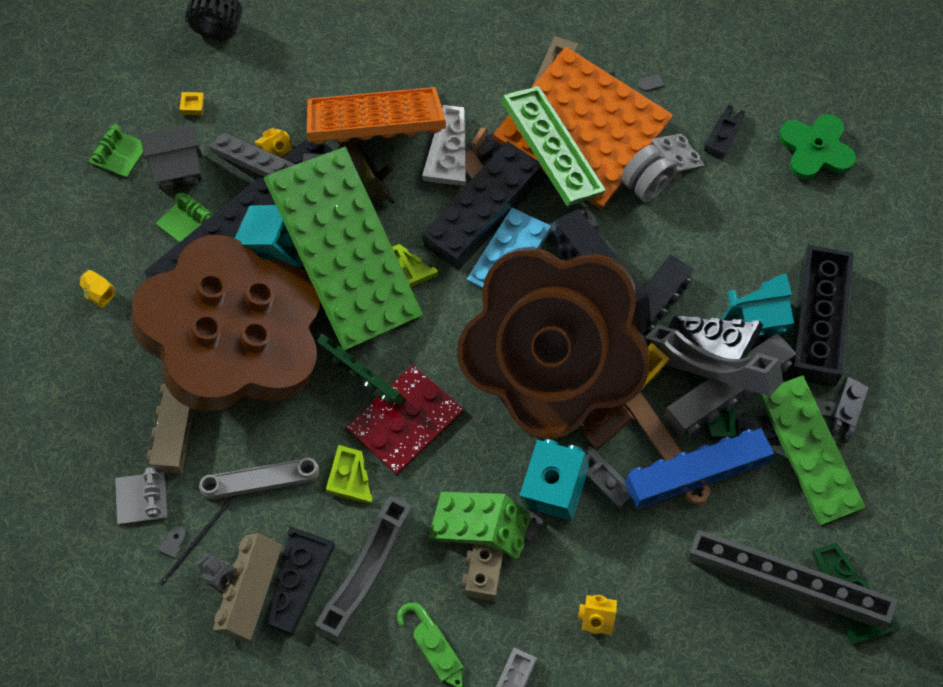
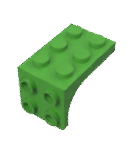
M441 492L428 538L437 542L485 545L500 550L511 558L518 559L524 546L525 534L530 523V513L505 494Z

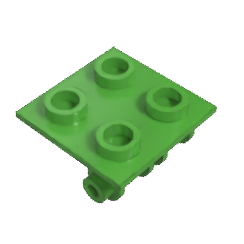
M114 124L109 127L108 132L103 136L102 141L99 142V146L92 153L88 163L127 178L143 154L141 140L121 133L122 128Z
M185 193L176 194L174 198L176 205L155 223L178 242L182 241L213 215V213Z

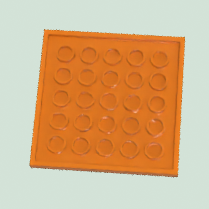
M565 47L532 87L539 86L604 186L606 191L602 196L586 200L602 210L621 186L622 181L620 177L626 165L641 149L653 144L651 139L658 138L671 121L673 114L568 47ZM508 115L494 132L492 139L502 146L509 141L538 161L514 121Z
M436 87L307 99L308 142L313 141L314 144H323L327 140L336 139L337 142H345L354 137L367 140L376 135L389 138L394 137L397 133L416 135L418 131L439 133L441 129H446V120Z

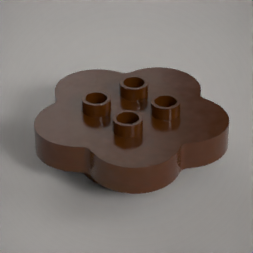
M209 235L198 238L188 244L181 252L175 269L150 277L137 289L133 297L130 317L132 333L137 342L147 352L162 361L163 379L167 389L177 401L189 408L199 411H217L232 406L244 397L268 402L290 399L299 394L308 384L317 355L316 345L310 331L318 314L320 299L308 273L304 269L281 260H263L251 248L241 245V241L229 236Z
M522 247L511 250L493 264L483 284V310L476 314L463 329L457 345V359L462 373L472 385L483 392L503 398L512 419L520 428L536 437L547 439L559 438L576 430L585 421L591 410L620 406L633 399L642 390L648 377L650 354L645 339L632 322L637 300L636 288L630 273L622 264L613 258L599 254H587L563 261L548 251L534 247Z

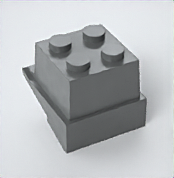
M194 124L140 135L144 156L152 169L155 183L159 188H163L164 191L177 188L176 184L185 183V186H192L198 184V180L203 179L199 157H202V152Z

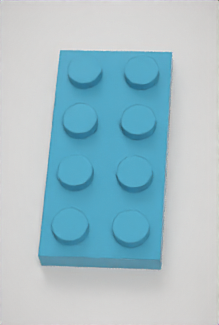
M511 208L469 274L467 282L483 290L485 277L499 258L517 248L534 247L540 249L551 232V226Z

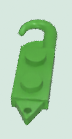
M417 603L403 605L397 614L399 625H404L403 616L406 612H415L422 622L417 626L413 634L417 645L441 682H446L454 687H462L461 670L464 667L426 609Z

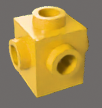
M268 129L262 133L263 137L254 141L256 147L280 158L285 157L288 152L293 150L290 145L292 143L290 136L287 132L279 129Z
M587 595L585 605L580 604L578 619L582 620L581 630L588 631L591 634L602 633L612 635L617 601L607 599L601 595Z

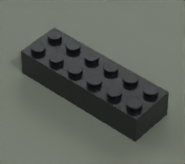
M507 141L422 233L424 246L459 271L502 224L511 208L515 209L542 180L543 167L539 161Z
M579 209L554 220L556 228L554 236L558 241L556 249L562 259L565 258L568 261L582 255L599 254L613 258L623 265ZM631 275L637 295L632 322L636 329L641 332L652 326L649 297Z
M812 245L807 246L802 258L792 350L796 353V356L792 362L793 366L790 368L789 379L803 375L806 382L836 387L843 372L853 252Z

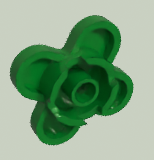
M825 114L818 117L813 126H808L796 120L787 121L782 125L779 132V140L783 146L794 152L789 165L790 171L794 176L799 179L808 180L814 178L820 170L825 168L835 173H846L852 169L856 155L849 146L839 141L844 132V124L840 118L831 114Z

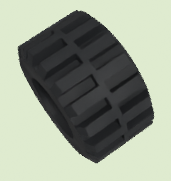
M190 0L185 13V22H187L189 28H192L200 36L209 39L228 40L233 38L237 32L243 12L242 4L238 0Z

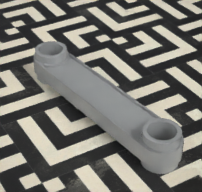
M304 458L215 475H206L201 479L199 489L204 498L218 499L309 483L318 478L319 466L315 460ZM307 466L314 468L311 473L302 472ZM208 484H217L213 490H205Z

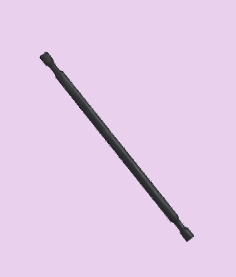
M237 495L231 496L167 572V575L159 582L160 585H164L168 577L174 573Z

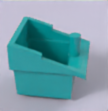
M782 274L763 283L761 289L738 299L736 290L727 292L730 305L721 317V320L732 321L733 319H738L743 322H752L754 320L761 321L764 325L753 345L758 344L760 340H768L777 333L783 337L794 324L789 300L792 293L787 274Z

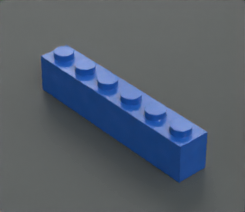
M749 429L742 432L738 437L732 439L731 437H725L718 441L717 444L711 446L708 444L702 445L694 452L688 454L687 452L679 453L668 461L662 459L654 462L650 467L644 469L642 467L635 468L627 475L625 486L637 510L769 464L774 452L762 429L755 431Z

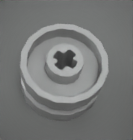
M648 145L629 161L621 174L620 180L628 189H635V195L646 203L668 186L677 171V165L669 158H663V153L654 145Z

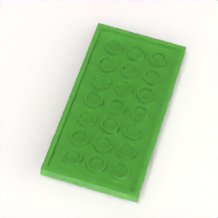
M346 147L264 177L265 183L343 350H347L423 315Z

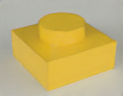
M182 92L180 114L203 115L204 94Z

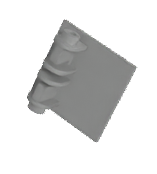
M682 134L651 139L652 145L663 153V158L667 157L677 165V171L673 177L675 180L682 176L681 171L705 166L700 159V155L693 150L687 138Z
M146 468L145 473L142 475L115 478L118 525L168 518L165 472H155V468Z

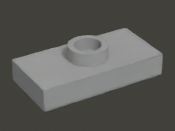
M513 648L496 687H525L537 658Z

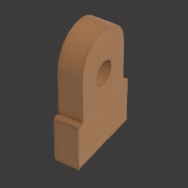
M480 128L471 142L475 154H477V149L482 146V143L488 136L487 128Z

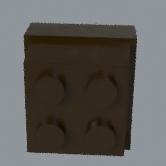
M350 138L349 141L343 142L337 149L346 147L373 207L375 208L384 200L393 204L395 201L384 182V179L394 170L393 167L387 164L378 171L372 159L362 151L364 149L363 146L355 138Z

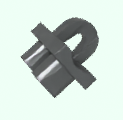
M208 553L196 563L204 572L200 577L206 583L213 585L217 590L223 592L229 584L231 572L235 569L232 564ZM224 574L228 579V582L226 584H222L220 582V579Z

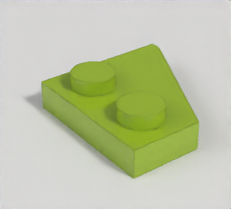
M398 244L392 247L410 287L438 276V271L435 267L430 268L422 262L420 257L409 253L408 249Z
M338 445L325 493L371 504L373 498L368 486V476L364 468L362 451Z

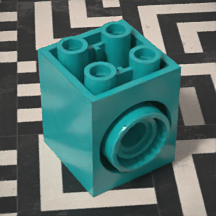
M249 206L235 239L241 241V245L251 248L263 260H281L293 266L302 267L303 262L277 206Z
M537 440L520 492L525 508L573 521L589 469L585 452L573 445H569L568 448L560 446L554 440Z

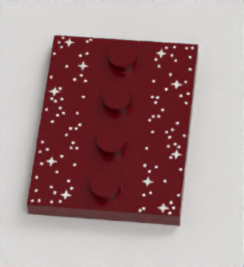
M414 365L408 368L390 385L407 399L402 407L395 402L392 405L388 404L380 397L381 393L345 427L352 436L396 476L464 412V409Z

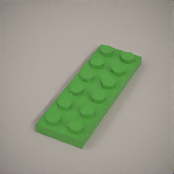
M536 86L503 95L500 101L565 204L570 206L602 196L606 191L541 88Z
M802 375L782 383L770 397L758 393L819 525H824L864 509L863 500L804 376Z

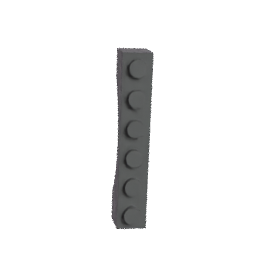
M657 325L645 337L647 346L653 343L669 358V361L666 363L667 366L769 397L783 383L780 359L760 353L743 359L720 357L696 346L678 330Z
M391 495L389 496L354 567L342 586L327 603L316 622L317 634L338 645L341 644L413 517L411 505Z

